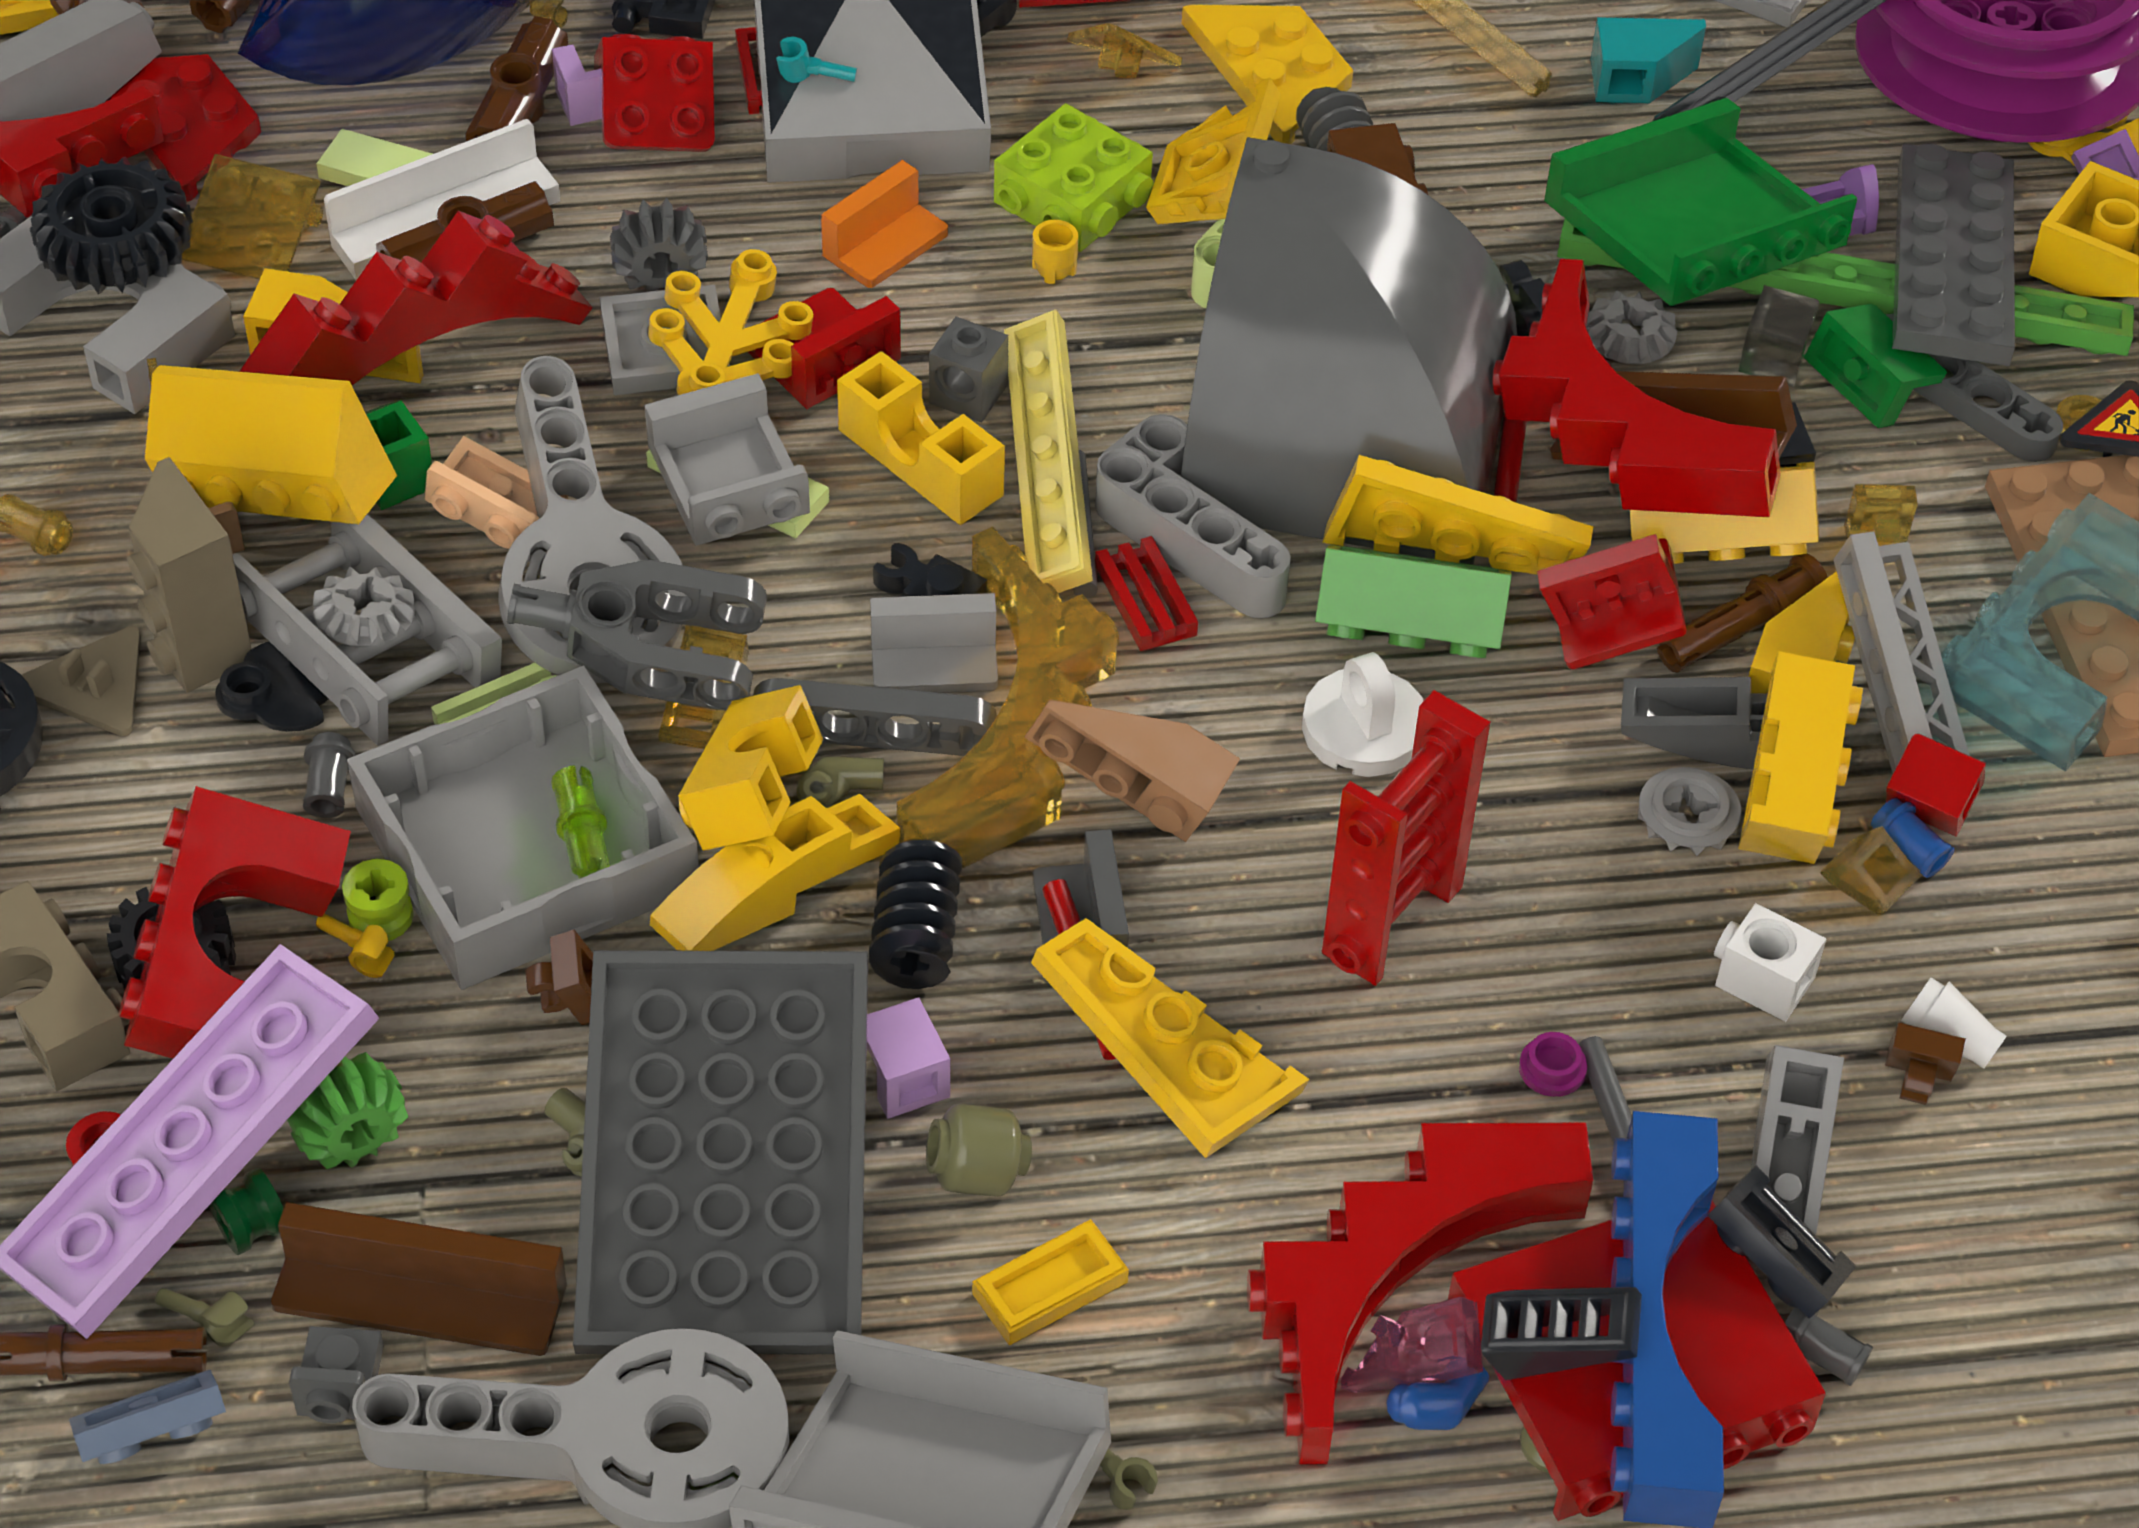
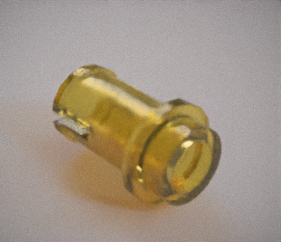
M5 494L0 498V519L5 520V522L0 520V532H6L30 543L32 550L42 556L59 555L67 549L73 537V526L71 522L67 521V517L63 512L57 509L44 511L20 500L19 497L12 494Z

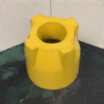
M1056 219L1047 220L1038 224L1033 231L1032 269L1038 270L1039 274L1044 277L1045 283L1055 284L1056 280H1062L1069 275L1075 276L1077 273L1078 231L1069 222Z

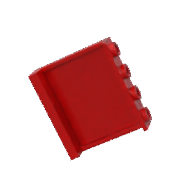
M1713 1201L1711 1202L1709 1213L1716 1207ZM1707 1216L1684 1239L1667 1265L1662 1295L1666 1328L1678 1364L1699 1400L1723 1426L1724 1469H1727L1741 1462L1752 1451L1772 1444H1776L1777 1447H1788L1805 1439L1814 1430L1826 1392L1747 1258L1737 1254L1724 1243L1717 1231V1225ZM1612 1219L1454 1272L1452 1274L1446 1312L1457 1333L1472 1328L1481 1344L1487 1294L1528 1289L1611 1288L1614 1258L1623 1257V1240L1612 1239L1611 1236ZM1610 1315L1600 1317L1599 1336H1608ZM1579 1321L1573 1322L1572 1337H1578ZM1549 1326L1543 1327L1542 1337H1548ZM1608 1362L1512 1380H1505L1493 1367L1558 1489L1553 1509L1556 1520L1560 1521L1579 1513L1585 1517H1592L1604 1513L1616 1505L1623 1498V1492L1611 1491V1461L1614 1446L1623 1447V1427L1611 1425V1398L1614 1382H1623V1363Z

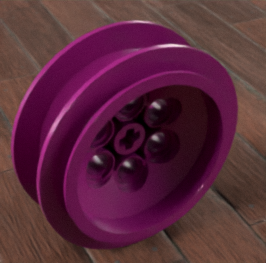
M1886 0L1857 20L1855 48L1859 62L1873 84L1885 96L1903 109L1921 119L1953 132L2000 142L2023 143L2066 140L2109 127L2128 116L2139 106V0Z

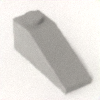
M1775 1045L1767 1055L1751 1169L1757 1165L1771 1179L1767 1186L1816 1235L1844 1057Z

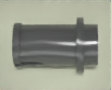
M319 733L313 737L312 742L304 750V759L309 765L303 809L307 813L320 818L337 817L344 811V792L347 772L349 770L347 759L356 755L355 751L351 748L349 739L339 733Z
M1794 1307L1785 1324L1805 1358L1845 1381L1844 1383L1851 1386L1869 1358L1873 1346L1862 1343L1817 1317L1819 1311L1809 1319L1798 1307Z

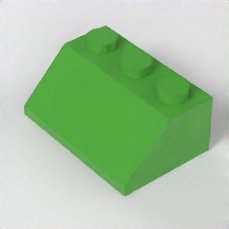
M1330 544L1325 552L1315 622L1328 624L1327 635L1363 640L1366 629L1389 633L1388 644L1425 649L1427 638L1451 642L1449 653L1486 658L1487 648H1501L1512 574L1508 570Z

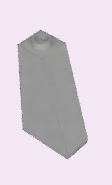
M89 0L0 43V121L35 119L66 114L104 103L162 52L152 31L155 26L152 17L136 2Z

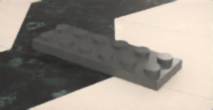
M1903 143L1898 165L1892 349L2010 366L2015 349L2014 160L2002 158L1991 152L1972 154L1946 150L1942 146L1930 143L1919 146Z

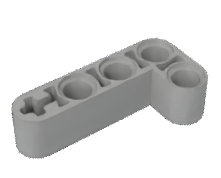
M1167 414L1152 415L1140 422L1101 454L1097 463L1095 508L1097 514L1106 523L1139 545L1142 538L1152 536L1166 563L1242 614L1252 618L1263 619L1273 617L1282 611L1286 605L1291 560L1288 548L1181 477L1187 424L1182 419Z

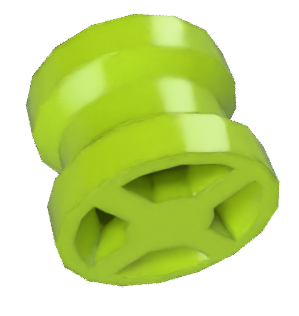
M385 859L366 860L349 870L342 883L349 926L364 932L367 926L378 925L385 930L389 941L403 935L411 926L414 917L406 872L400 865ZM376 896L375 900H370L371 897Z

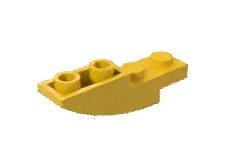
M861 794L828 808L824 807L813 796H810L788 807L773 836L725 846L697 868L650 915V926L677 951H714L795 914L797 893L884 855L886 851L899 844L901 828Z

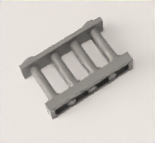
M368 514L360 524L331 522L329 545L264 576L239 553L233 555L245 619L339 708L342 717L351 727H359L377 746L388 741V704L451 672L456 675H462L475 688L501 677L502 637ZM338 567L344 570H348L351 567L359 574H368L373 568L377 567L382 578L399 575L403 588L413 591L415 616L409 629L391 642L367 647L347 644L336 646L316 625L313 618V605L299 611L282 594ZM362 599L354 607L358 611L366 607L369 602H373V600ZM412 637L420 640L423 639L436 651L375 683L357 666Z

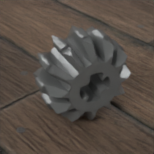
M667 197L658 207H651L642 199L639 212L622 210V216L619 219L620 225L612 227V233L610 234L612 265L616 269L617 275L624 276L630 290L645 285L648 292L657 291L659 288H665L666 279L673 272L687 271L698 276V270L706 268L708 259L707 245L705 244L707 243L706 230L701 220L694 219V214L690 211L688 205L673 210V206Z

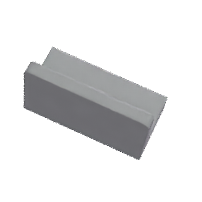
M995 593L870 598L874 687L936 693L994 691L998 688Z

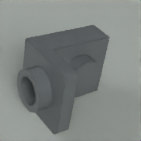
M309 1327L301 1367H293L289 1379L297 1416H308L315 1421L329 1424L340 1423L346 1419L355 1420L352 1408L354 1395L366 1380L377 1376L384 1348L381 1331Z

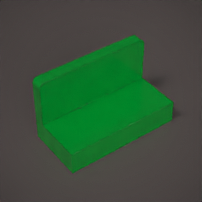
M1874 304L1827 311L1803 357L1877 428L1893 426L1914 388L1942 383L1947 374V371L1929 354L1892 349L1893 321Z

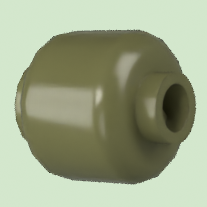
M957 1104L951 1106L942 1119H934L931 1123L926 1144L927 1170L929 1173L937 1175L938 1181L945 1191L999 1197L1005 1195L1011 1189L1017 1175L1025 1176L1029 1170L1032 1157L1031 1137L1027 1134H1021L1019 1121L1009 1109Z

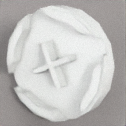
M1371 652L1346 661L1343 670H1338L1319 680L1306 696L1302 731L1307 746L1322 763L1336 770L1337 764L1345 768H1352V775L1373 777L1392 774L1405 767L1412 758L1418 711L1423 698L1408 681L1390 673L1378 654Z

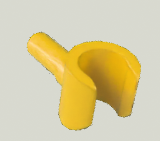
M325 913L323 917H318L316 920V927L347 943L348 946L353 948L348 956V960L354 969L370 978H380L383 976L395 953L391 947L386 946L389 942L388 935L382 927L369 925L363 932Z

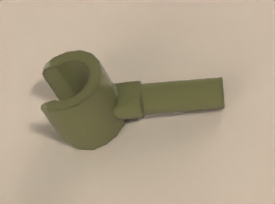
M161 1288L155 1297L157 1305L190 1317L193 1321L200 1323L202 1327L206 1328L207 1335L211 1340L221 1347L234 1343L255 1325L253 1320L244 1315L248 1310L246 1302L233 1291L227 1292L212 1306L166 1288Z
M1108 1448L1100 1466L1103 1472L1112 1480L1109 1488L1110 1499L1119 1509H1133L1136 1497L1124 1485L1123 1481L1126 1479L1136 1480L1142 1484L1146 1492L1153 1494L1158 1482L1157 1472L1154 1466L1145 1459L1130 1457L1122 1460Z

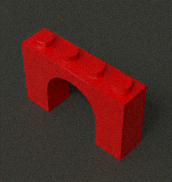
M196 786L185 810L173 808L165 830L162 845L174 849L169 865L159 863L151 885L148 901L159 904L156 920L154 922L145 919L137 940L133 958L145 962L141 979L130 977L120 1006L119 1017L130 1020L124 1046L173 1059L245 982L224 972L205 954L194 931L193 913L209 902L221 898L249 897L323 917L339 887L351 831Z

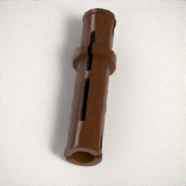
M66 1324L50 1325L48 1332H0V1353L12 1354L0 1355V1376L47 1375L49 1382H65L68 1374L196 1372L198 1374L206 1371L207 1351L178 1352L177 1350L203 1349V1345H207V1332L205 1327H197V1329L94 1331L86 1339L77 1331H69Z

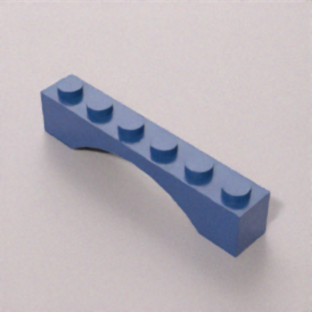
M1633 1111L1627 1138L1616 1137L1612 1152V1179L1624 1180L1623 1197L1615 1196L1612 1209L1611 1236L1612 1239L1623 1240V1257L1614 1258L1611 1288L1636 1287L1642 1294L1637 1357L1613 1361L1623 1363V1382H1614L1611 1398V1425L1623 1427V1447L1614 1446L1610 1476L1611 1491L1623 1492V1521L1713 1528L1724 1495L1723 1426L1699 1400L1678 1364L1666 1328L1662 1293L1667 1265L1684 1239L1707 1217L1719 1177L1718 1118Z

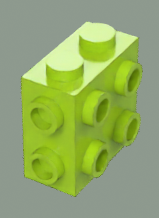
M1065 103L994 160V203L1034 226L1054 219L1069 222L1078 231V252H1082L1098 237L1106 236L1113 229L1115 223L1134 207L1139 208L1147 201L1154 184L1151 178L1153 152Z

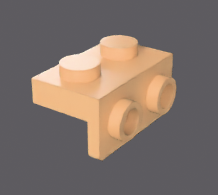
M465 436L461 438L443 464L434 461L427 470L425 501L431 503L443 516L452 520L460 519L485 532L492 542L503 548L510 549L516 538L529 525L540 519L537 516L528 470ZM559 495L562 498L568 499V495Z

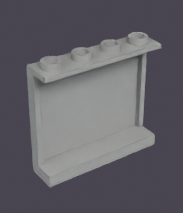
M837 1330L833 1336L837 1371L764 1490L741 1485L729 1504L732 1528H1067L1111 1444L1108 1388Z

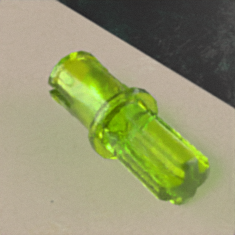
M575 765L561 768L553 775L551 785L559 811L555 824L558 837L566 843L571 872L578 875L580 879L610 866L603 835L607 829L608 821L604 811L597 805L591 771L586 767H580L581 785H579Z

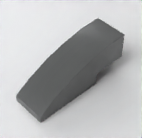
M1751 677L1624 678L1621 732L1625 736L1655 748L1692 759L1736 768L1753 769L1767 693H1752Z

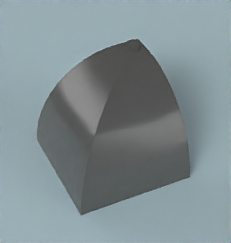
M1247 137L1223 226L1208 297L1189 409L1181 477L1261 529L1323 539L1326 524L1359 455L1376 460H1385L1398 467L1434 478L1447 479L1454 484L1488 494L1505 413L1502 395H1495L1493 391V370L1498 359L1504 360L1511 336H1517L1515 312L1507 286L1499 269L1484 246L1443 205L1422 190L1391 173L1337 153L1273 140ZM1345 538L1344 543L1374 548V541ZM1406 545L1400 546L1399 553L1435 559V550ZM1475 556L1462 559L1459 563L1474 565Z

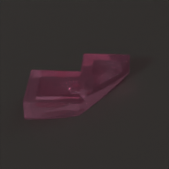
M1457 1297L1402 1312L1397 1321L1380 1315L1370 1330L1376 1335V1339L1357 1369L1347 1367L1340 1379L1341 1389L1358 1393L1393 1389L1396 1385L1402 1383L1410 1385L1415 1382H1440L1483 1372L1477 1302L1464 1297Z

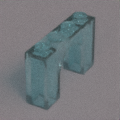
M2091 493L2087 494L2074 511L2066 508L2058 515L2049 530L2046 544L2038 553L2034 550H2029L2022 557L2013 572V582L2002 595L1998 592H1993L1981 606L1976 616L1975 622L1977 624L1966 637L1961 634L1956 635L1941 655L1956 704L2065 772L2099 733L2104 721L2108 697L2046 659L2034 645L2028 628L2047 609L2061 603L2078 600L2095 601L2110 605L2139 621V522Z

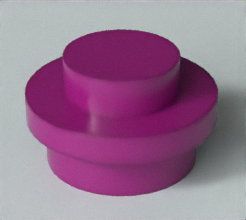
M1546 1032L1538 1035L1524 1047L1520 1056L1519 1072L1525 1084L1533 1091L1549 1097H1561L1575 1092L1583 1084L1587 1072V1061L1580 1045L1572 1037L1560 1032Z

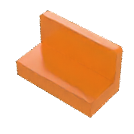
M904 160L899 161L821 214L822 256L867 288L875 287L948 236V224L919 205L918 170Z

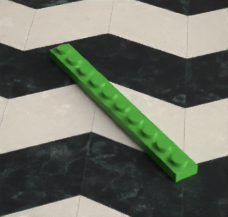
M1564 219L1557 257L1583 260L1584 265L1588 266L1599 264L1625 269ZM1825 252L1728 287L1742 289L1754 295L1772 294L1795 298L1811 305L1824 303L1849 308L1874 304L1883 313L1893 314L1895 264ZM2015 285V337L2025 338L2036 344L2054 343L2083 348L2094 354L2112 353L2128 356L2133 340L2134 305Z

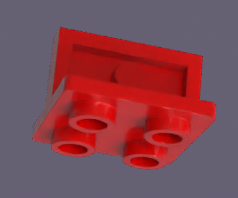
M1656 534L1537 571L1540 590L1559 626L1564 660L1569 669H1577L1682 637L1687 632L1671 548L1667 539H1658Z

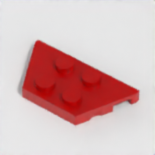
M208 54L154 58L106 100L108 101L142 85L155 95L164 142L143 152L157 169H166L173 181H179L181 189L185 192L187 202L193 200L198 195L196 183L210 170L220 174L233 161V156L236 152L245 149L262 133L258 114Z

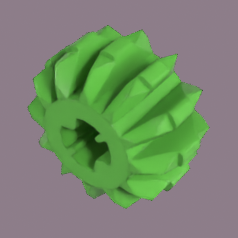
M367 1052L358 1054L351 1060L344 1057L287 1119L292 1129L291 1136L299 1150L305 1152L309 1160H319L326 1169L336 1167L342 1161L353 1168L361 1157L367 1154L378 1156V1147L381 1144L399 1138L397 1126L401 1125L409 1117L405 1109V1098L400 1091L402 1086L392 1070H388L383 1062L374 1061Z

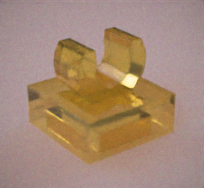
M1855 484L1844 523L1846 540L1852 534L1874 531L1878 546L1907 542L1918 504L1915 486Z

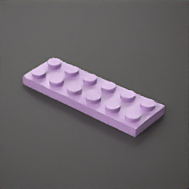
M279 944L1 1243L0 1270L83 1337L88 1339L378 1021L379 1017L368 1003Z

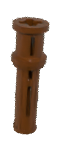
M1806 553L1794 556L1789 560L1788 567L1771 576L1760 574L1754 577L1749 582L1745 592L1740 594V596L1727 603L1725 602L1686 624L1687 632L1684 636L1659 643L1660 646L1657 647V652L1660 659L1670 671L1675 673L1682 671L1704 656L1714 653L1756 628L1765 626L1769 620L1827 579L1826 571L1814 556Z

